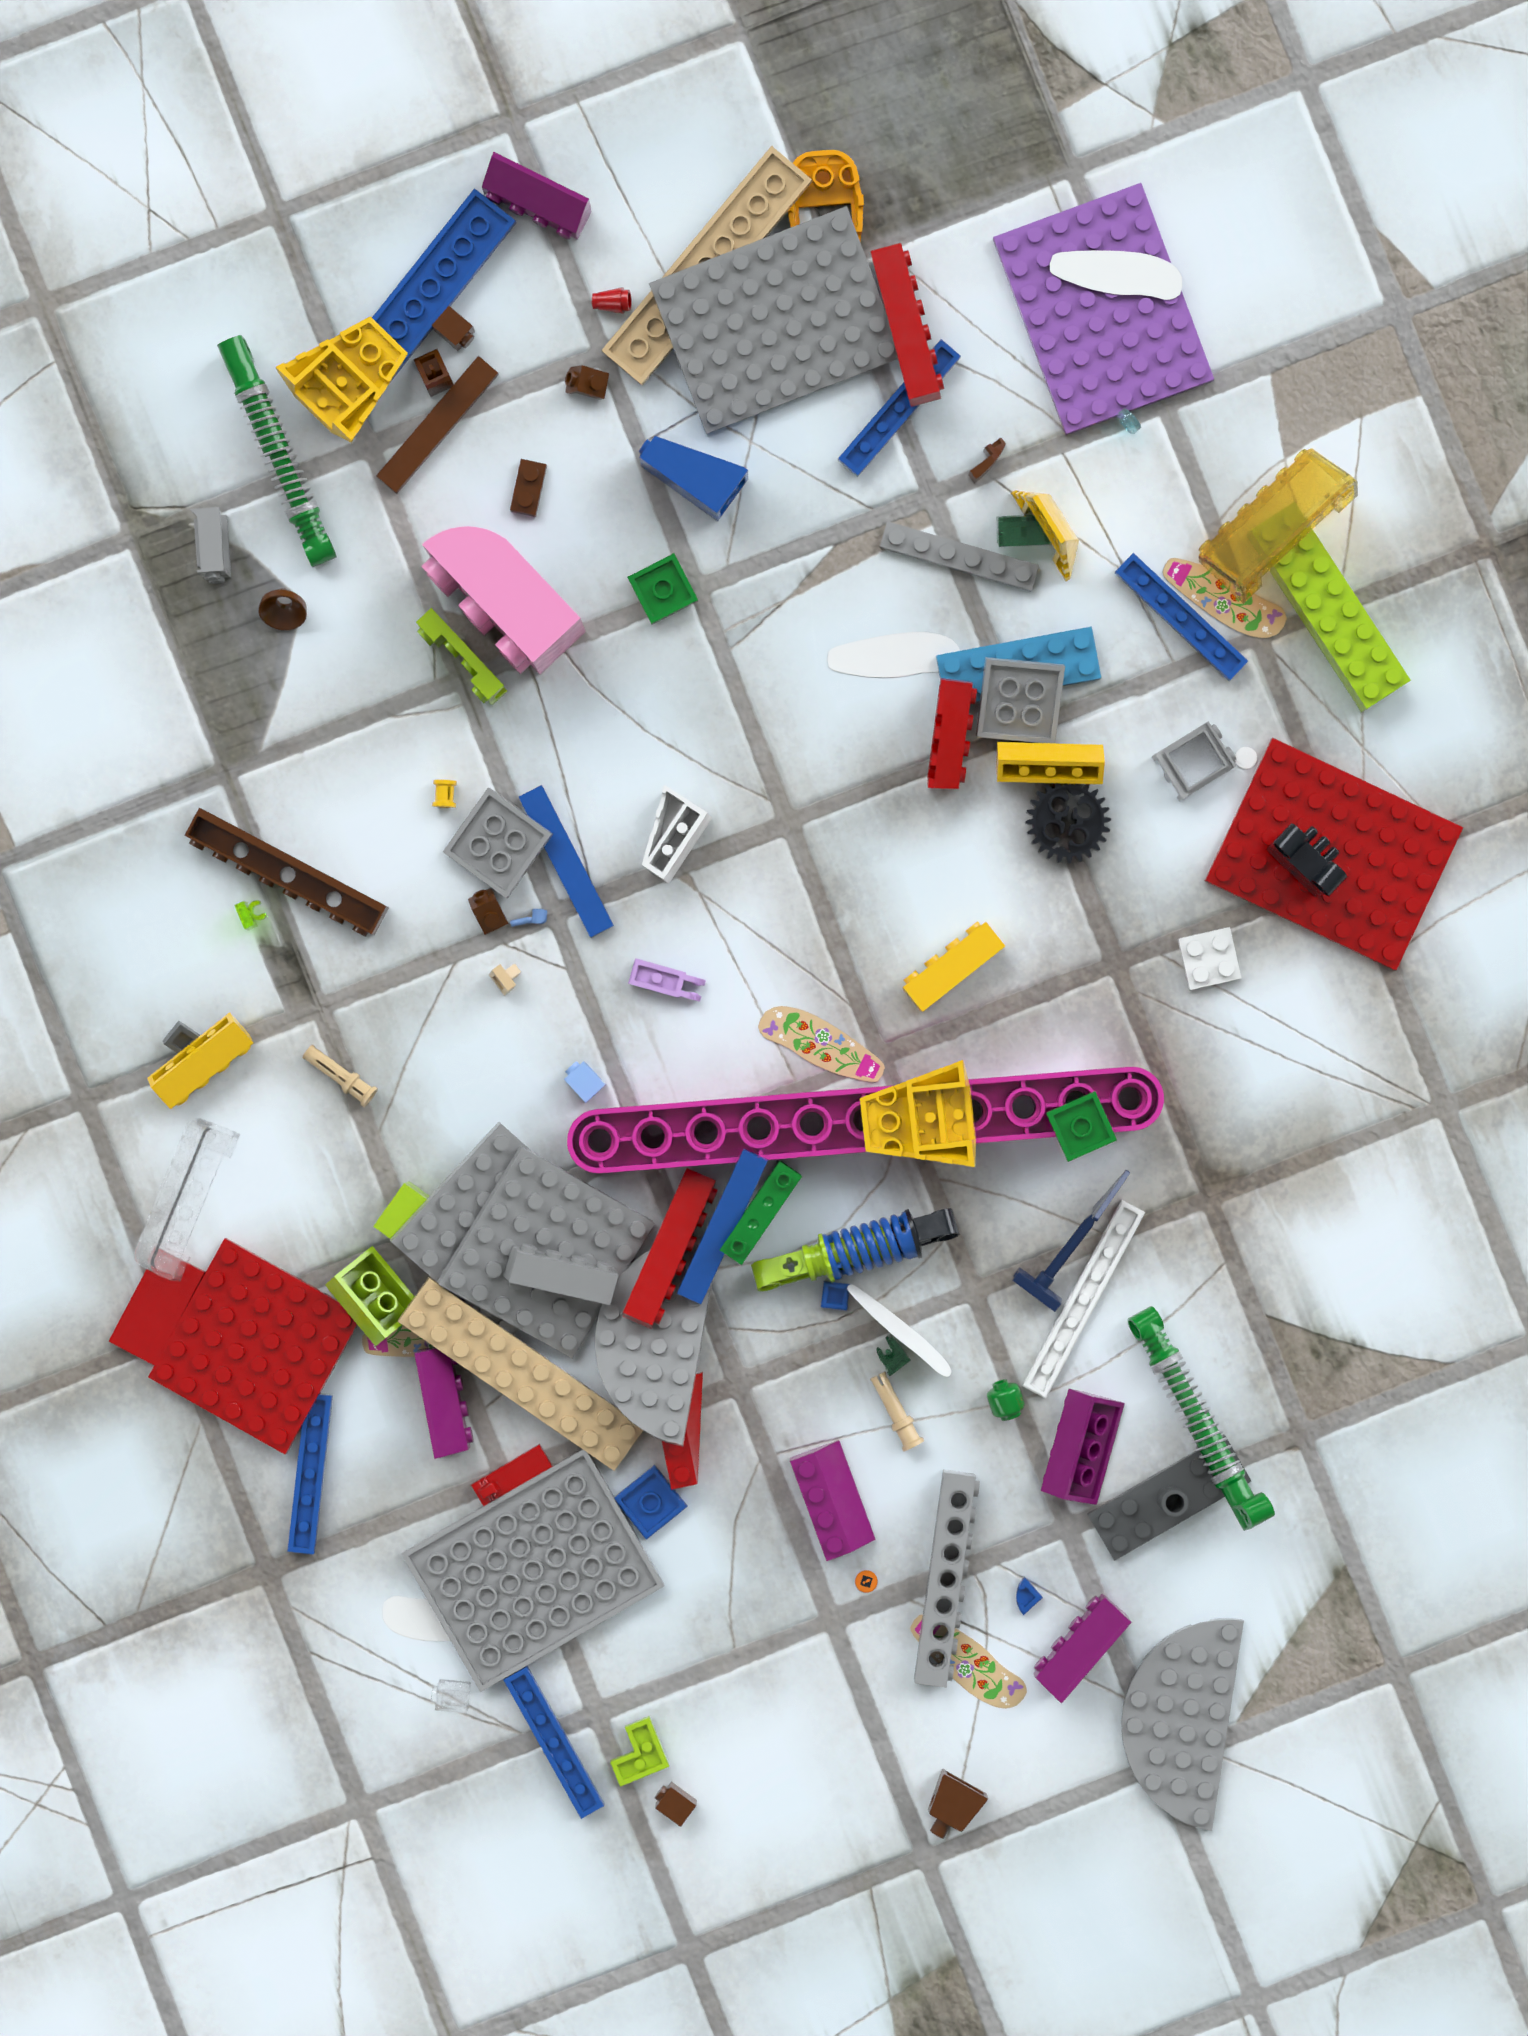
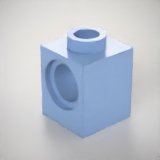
M576 1061L565 1071L568 1076L564 1080L585 1103L606 1085L585 1061L581 1064Z

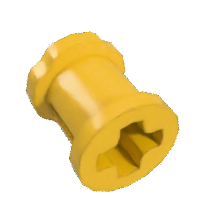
M433 780L436 790L435 801L432 802V806L456 808V803L453 800L454 786L457 785V781Z

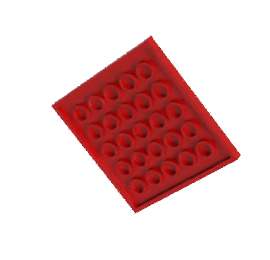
M224 1238L148 1378L286 1455L358 1325L337 1299L230 1239Z

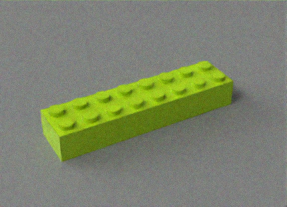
M1296 503L1248 534L1247 538L1361 712L1411 681Z

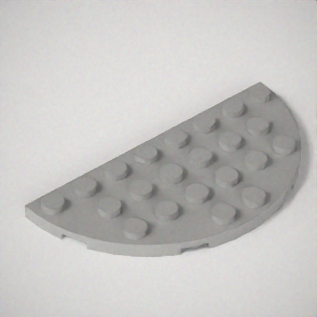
M697 1236L692 1251H686L683 1260L686 1261L685 1268L681 1276L676 1275L672 1282L673 1285H676L671 1299H665L661 1307L665 1310L660 1324L654 1323L653 1328L650 1329L623 1317V1310L647 1259L649 1250L633 1261L628 1269L619 1275L611 1304H602L595 1332V1354L598 1370L606 1391L614 1404L635 1426L656 1439L679 1446L684 1444L712 1282L702 1304L677 1294V1291L703 1236Z
M1210 1619V1621L1187 1625L1164 1638L1144 1657L1143 1662L1136 1670L1134 1676H1132L1122 1706L1121 1732L1124 1749L1133 1774L1143 1790L1160 1808L1171 1816L1189 1825L1210 1831L1213 1828L1244 1624L1243 1619Z

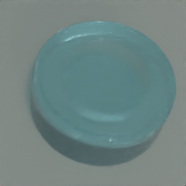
M1123 408L1117 414L1118 421L1129 433L1135 434L1141 429L1139 421L1126 408Z

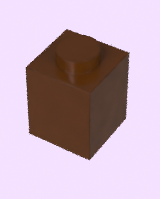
M450 306L432 324L433 330L457 351L461 347H468L475 337L473 335L475 332L474 327Z
M672 1781L668 1787L663 1785L654 1797L657 1800L655 1809L680 1827L697 1806V1800Z

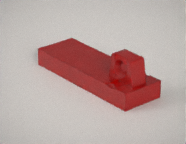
M538 1444L472 1483L471 1486L482 1505L485 1506L551 1468L553 1465L542 1446Z

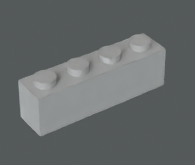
M521 1244V1247L512 1245L504 1277L508 1282L606 1305L611 1304L619 1276L611 1264L597 1261V1264L587 1263V1259L572 1255L570 1259L562 1257V1253L554 1250H547L544 1253L536 1251V1247L528 1244Z

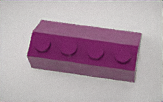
M493 152L482 184L483 193L486 194L485 197L497 205L502 202L510 206L509 210L519 216L526 214L532 217V221L541 227L546 228L549 225L557 229L556 233L565 239L570 240L573 237L578 240L592 212L589 198Z
M435 1347L419 1349L414 1355L434 1459L469 1450L470 1443H473L474 1439L471 1427H466L465 1417L469 1416L466 1401H461L460 1391L464 1390L461 1375H456L455 1365L458 1363Z
M1068 1389L1053 1447L1050 1451L1049 1462L1043 1477L1042 1492L1064 1500L1097 1505L1125 1403L1084 1391Z
M839 1440L790 1457L792 1469L826 1561L851 1553L876 1540Z
M1101 1594L1099 1598L1094 1596L1086 1605V1609H1088L1082 1617L1077 1616L1068 1627L1070 1629L1068 1634L1064 1638L1060 1636L1051 1646L1053 1651L1047 1658L1045 1656L1041 1657L1034 1666L1036 1670L1033 1673L1035 1678L1060 1703L1064 1702L1132 1623L1128 1616L1104 1594Z

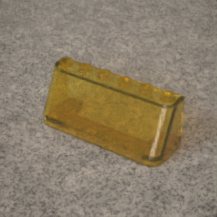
M1313 448L1301 450L1294 458L1295 462L1289 468H1282L1275 476L1276 480L1270 486H1263L1256 494L1257 498L1251 504H1244L1237 512L1238 516L1232 522H1225L1219 528V534L1212 540H1206L1199 548V562L1243 604L1262 587V577L1330 512L1335 510L1340 513L1358 496V481Z

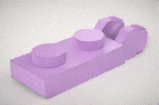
M635 958L628 984L677 998L681 996L700 1002V995L694 992L682 991L684 980L692 982L694 985L705 986L706 980L686 975V972Z

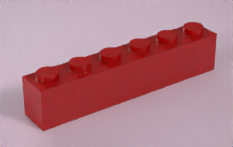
M901 243L872 250L870 252L910 406L913 407L941 399L940 390L944 389L941 373L936 375L933 367L938 362L935 350H929L927 341L932 339L928 324L922 325L920 316L925 315L922 300H916L914 291L919 289L915 275H909L908 267L912 266L909 251H903Z
M686 1168L623 1310L624 1318L650 1329L653 1328L654 1323L660 1324L665 1310L661 1307L665 1299H671L676 1285H673L672 1282L676 1275L681 1276L685 1268L686 1261L683 1260L686 1251H692L697 1237L693 1236L697 1226L702 1228L708 1213L704 1212L707 1203L713 1204L718 1189L714 1188L716 1180Z

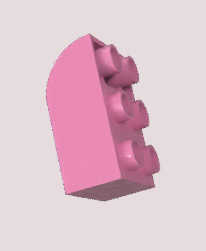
M466 526L442 531L422 544L430 556L421 566L427 573L426 575L447 597L456 589H460L466 596L458 605L463 611L462 613L484 636L493 627L503 635L495 646L520 674L530 665L539 674L543 673L586 632L581 618L502 536L487 529Z

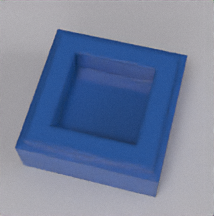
M824 1281L821 1308L847 1310L849 1298L847 1287L850 1284Z

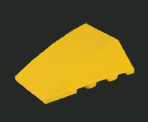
M368 317L340 332L338 336L319 343V346L312 350L304 351L295 356V359L276 366V370L294 397L331 433L352 443L408 353L374 319Z
M1012 491L1011 495L1023 514L1025 515L1031 511L1056 550L1052 559L1064 580H1070L1079 540L1052 496L1045 493Z
M964 1060L860 1098L866 1152L975 1167L976 1135L971 1090Z

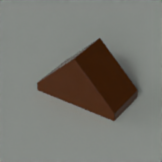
M438 349L413 359L430 397L450 389L454 385Z

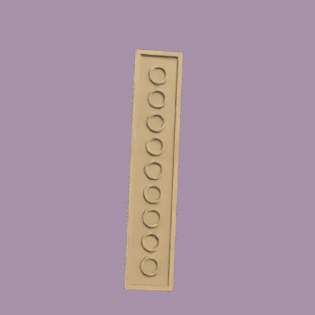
M771 146L663 277L766 238L812 183V179ZM652 291L649 292L601 350L642 386L673 350Z
M428 1277L398 1319L400 1324L613 1471H615L643 1432L642 1429L630 1422L615 1405L458 1296L440 1286L430 1277Z

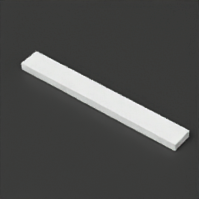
M1120 1200L1022 1384L1023 1387L1046 1399L1144 1216V1211Z

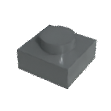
M178 1021L163 1039V1043L178 1054L197 1039L200 1034Z

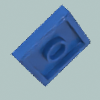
M653 1465L614 1497L620 1508L646 1540L688 1507L676 1490H671L670 1483L656 1465Z

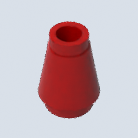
M623 287L592 294L593 309L621 314L631 310L630 290H624Z

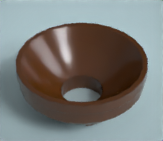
M282 588L266 593L260 601L258 612L262 621L268 626L278 630H293L305 622L307 606L304 599L297 593ZM279 597H287L292 602L289 604L280 603L277 599Z

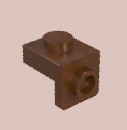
M583 365L570 367L565 377V392L569 394L578 393L599 400L605 399L609 373Z
M492 888L477 891L468 899L484 935L509 924Z

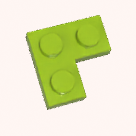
M650 1716L625 1725L634 1751L610 1760L620 1787L669 1767V1762Z

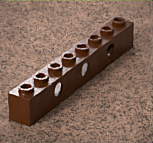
M202 808L198 809L184 835L191 839L190 845L202 851L205 847L213 850L212 856L224 863L228 859L237 863L235 868L247 875H250L253 871L261 876L260 882L272 888L274 884L283 887L282 893L295 900L298 896L306 899V906L317 912H320L321 908L331 913L329 918L342 925L344 921L353 924L352 930L365 937L368 933L376 934L389 909L386 905ZM240 842L245 843L249 848L248 854L243 858H238L233 852L234 846ZM285 867H291L295 871V878L291 882H284L280 878V872ZM336 891L342 897V901L337 907L329 906L326 901L327 895L330 892Z

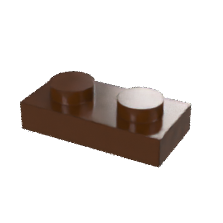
M525 459L520 460L510 512L533 517L537 516L547 464Z

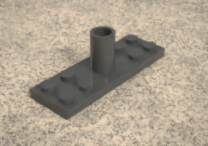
M1227 1439L1225 1443L1227 1444V1446L1231 1445ZM1231 1446V1448L1229 1449L1230 1452H1231V1453H1235V1451L1233 1450V1448H1232V1446ZM1200 1451L1192 1452L1087 1513L1114 1561L1225 1497L1221 1489L1216 1488L1215 1484H1213L1214 1482L1211 1479L1213 1474H1208L1209 1467L1203 1466L1206 1461L1204 1458H1199L1201 1455ZM1235 1454V1456H1233V1457H1234L1235 1461H1237V1460H1239V1458H1238V1456ZM1244 1469V1471H1245V1476H1244V1477H1245L1247 1483H1250V1482H1251V1479H1250L1249 1475L1247 1474L1246 1470ZM1170 1495H1178V1500L1174 1505L1166 1506V1499Z

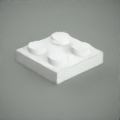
M1230 927L1177 939L1189 990L1242 978Z

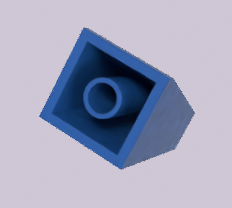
M654 436L651 441L647 439L639 450L641 467L716 521H719L748 481V469L743 466Z

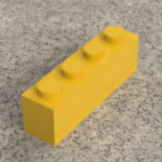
M997 742V782L1103 784L1105 766L1103 745Z
M978 921L966 930L968 936L961 941L958 938L954 939L945 946L948 952L940 958L935 954L924 963L927 967L924 971L918 974L915 970L904 979L906 985L902 989L921 1012L925 1011L1005 947L1004 943L987 922H984L982 925Z
M229 1012L147 1078L149 1085L170 1109L176 1105L179 1106L188 1099L189 1094L194 1090L203 1088L209 1082V1078L217 1072L221 1073L226 1070L233 1059L246 1054L253 1044L252 1038Z

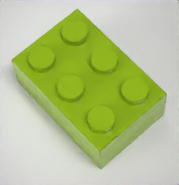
M373 1246L325 1284L375 1346L402 1325L398 1322V1319L415 1297Z

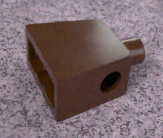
M942 1769L928 1807L929 1814L937 1818L930 1831L944 1839L950 1827L962 1832L987 1802V1793Z

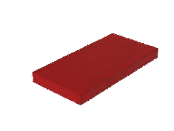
M158 1247L109 1342L155 1366L206 1271Z

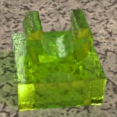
M255 900L250 904L242 901L234 905L245 930L258 927L256 920L261 921L267 917L266 913L258 916L254 913V908L261 905V901Z

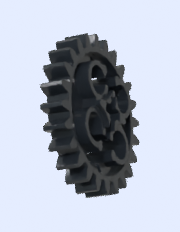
M1054 783L1053 789L1048 784L1044 786L1045 794L1040 791L1036 792L1040 800H1030V804L1035 808L1034 810H1026V813L1032 816V819L1025 821V824L1032 825L1033 828L1027 832V835H1035L1036 837L1031 844L1040 843L1041 845L1038 853L1046 849L1048 851L1046 859L1056 855L1057 863H1060L1062 858L1066 857L1067 864H1071L1072 857L1074 856L1078 862H1082L1083 853L1090 858L1092 857L1091 848L1095 851L1100 850L1097 842L1105 843L1107 841L1101 834L1110 832V829L1105 827L1104 823L1110 822L1111 818L1104 817V813L1110 810V808H1102L1100 805L1104 802L1105 797L1100 799L1095 797L1099 791L1098 789L1090 793L1088 791L1090 784H1086L1082 788L1080 784L1070 785L1064 783L1061 786L1060 783ZM1066 790L1073 796H1079L1083 793L1084 796L1080 797L1076 803L1078 806L1085 804L1091 810L1089 818H1081L1077 813V808H1073L1071 820L1075 821V824H1071L1068 827L1067 836H1071L1074 830H1080L1084 833L1085 840L1082 844H1076L1070 840L1067 843L1070 853L1063 846L1053 849L1052 847L1059 841V837L1050 838L1045 832L1048 824H1054L1058 827L1059 834H1063L1065 822L1061 821V818H1065L1068 815L1069 806H1066L1063 812H1056L1052 809L1051 802L1055 798L1067 802L1069 796Z

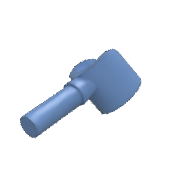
M532 909V917L510 920L511 927L531 923L544 924L547 921V910Z

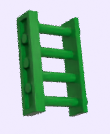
M779 1160L744 1211L738 1224L720 1248V1251L742 1265L802 1178L801 1174Z

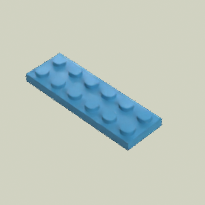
M1092 626L936 655L940 678L972 682V688L977 689L975 702H980L985 657L1064 664L1063 686L1101 679Z

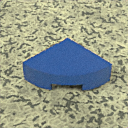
M1025 1577L1020 1581L1016 1591V1602L1019 1610L1024 1615L1043 1598Z

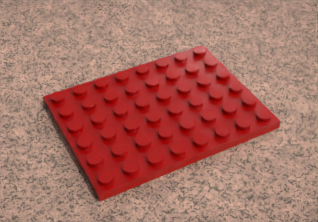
M1271 738L1204 881L1396 971L1464 827L1275 738ZM1291 823L1304 833L1310 826H1313L1318 831L1317 836L1309 843L1311 846L1322 836L1330 840V844L1320 853L1322 856L1331 847H1335L1339 851V855L1333 862L1348 877L1330 896L1325 894L1317 897L1313 896L1266 850Z

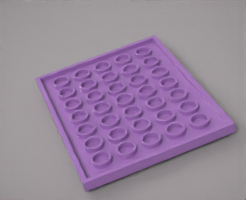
M1142 183L993 237V242L1065 436L1214 381L1211 368L1182 291L1179 296L1171 300L1145 295L1110 294L1076 285L1050 272L1052 256L1056 253L1070 251L1136 252L1152 255L1171 263Z

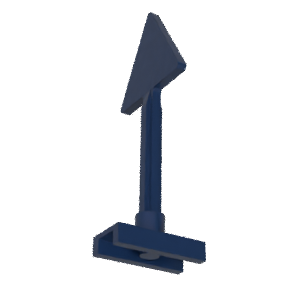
M1125 1170L1095 1204L1092 1214L1083 1220L1045 1271L1042 1270L1035 1279L1019 1267L1013 1275L1012 1281L1056 1312L1061 1305L1062 1298L1049 1289L1055 1280L1054 1276L1091 1230L1094 1222L1099 1220L1130 1172Z

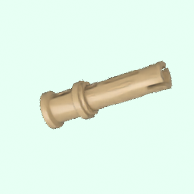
M311 1045L302 1057L341 1085L345 1094L349 1093L358 1099L363 1107L369 1104L378 1091L377 1087H371L361 1080L358 1073L353 1072L351 1074L314 1045Z
M884 1371L879 1374L883 1385L880 1384L877 1376L872 1377L870 1380L893 1421L891 1425L892 1430L897 1432L903 1444L902 1450L904 1452L924 1442V1439L919 1437L913 1426V1417L906 1415Z

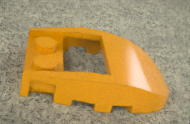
M838 150L810 151L797 157L793 164L811 178L812 183L788 210L790 226L794 227L800 224L799 208L851 204L852 221L861 242L864 198L861 193L860 179L854 161L847 154Z

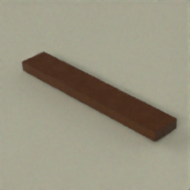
M478 356L376 477L398 494L496 379L499 373Z

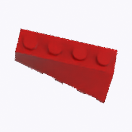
M940 678L927 776L928 788L959 789V784L965 783L966 767H962L963 756L968 757L970 741H965L966 731L972 730L973 715L969 714L970 704H975L977 689L972 688L973 683L970 681Z
M703 1372L696 1373L683 1446L662 1441L671 1490L698 1484Z

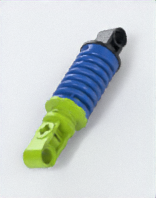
M952 1208L941 1209L917 1218H913L909 1209H906L898 1217L895 1214L891 1215L890 1224L883 1217L880 1218L879 1224L876 1220H872L869 1226L866 1223H861L859 1229L855 1225L851 1226L850 1233L846 1228H843L840 1231V1236L838 1231H833L830 1235L821 1233L818 1234L817 1244L807 1246V1244L802 1245V1250L756 1261L751 1264L757 1290L760 1292L769 1291L807 1278L815 1281L817 1277H822L823 1275H827L832 1283L835 1280L841 1279L845 1274L852 1276L854 1268L857 1273H863L864 1266L869 1271L873 1270L874 1264L877 1268H881L884 1265L883 1259L887 1265H892L893 1257L898 1263L902 1262L903 1258L909 1260L917 1257L922 1258L921 1246L951 1240L958 1237L960 1233ZM793 1263L794 1272L789 1271L788 1264Z

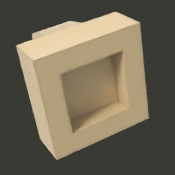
M499 964L489 973V976L505 996L516 986L513 979L521 971L516 964H513L506 970Z

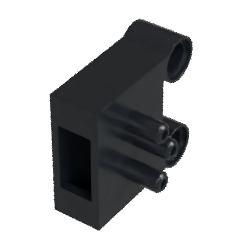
M1291 823L1266 850L1313 896L1317 897L1324 894L1330 896L1348 877L1333 862L1339 855V851L1335 847H1331L1322 856L1320 853L1330 844V840L1322 836L1311 846L1309 843L1317 836L1318 831L1313 826H1310L1304 833Z

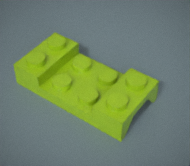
M432 608L416 621L420 627L417 632L429 646L434 643L439 648L443 644L455 658L460 655L464 659L461 664L473 676L470 681L474 687L471 690L483 703L489 701L491 705H494L507 692L498 678Z

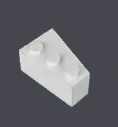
M664 785L642 866L669 884L712 817L706 811Z

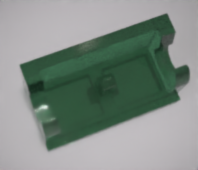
M1034 515L996 516L998 547L1052 545Z
M890 1333L885 1337L890 1349L885 1350L886 1354L882 1352L881 1348H876L879 1359L885 1365V1370L889 1376L911 1361L908 1354Z

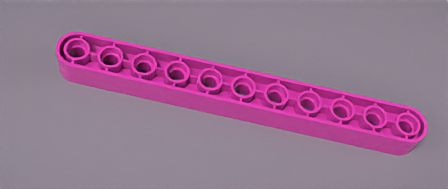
M1116 1067L968 1079L971 1099L977 1101L982 1109L980 1118L974 1122L976 1143L1056 1137L1046 1112L1064 1105L1067 1096L1074 1091H1079L1084 1095L1096 1091L1113 1132L1136 1131L1150 1126L1159 1117L1164 1104V1093L1158 1079L1149 1071L1139 1067ZM894 1085L594 1109L581 1114L572 1123L567 1135V1147L573 1161L582 1169L592 1173L736 1163L743 1149L768 1160L866 1152L864 1132L858 1130L853 1123L854 1114L861 1109L860 1098ZM1126 1087L1136 1089L1140 1096L1139 1104L1132 1110H1125L1119 1104V1094ZM1021 1095L1030 1097L1034 1102L1032 1115L1025 1119L1018 1118L1012 1109L1014 1100ZM815 1112L822 1117L824 1122L823 1129L817 1135H807L801 1130L800 1121L806 1113ZM757 1116L766 1118L771 1125L769 1135L762 1140L752 1138L747 1131L748 1122ZM701 1121H711L717 1127V1138L710 1144H703L695 1137V1127ZM649 1125H657L664 1131V1142L658 1148L647 1147L642 1141V1132ZM596 1129L606 1130L611 1136V1146L605 1152H596L589 1144V1137Z

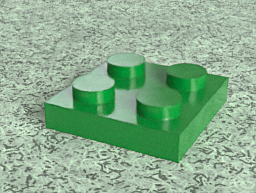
M675 553L627 577L651 625L698 602V598Z
M1096 1091L1046 1112L1067 1162L1117 1141Z

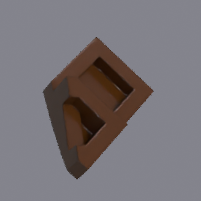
M1002 438L984 447L983 452L988 458L970 470L968 475L974 484L992 468L1000 457L1006 445Z

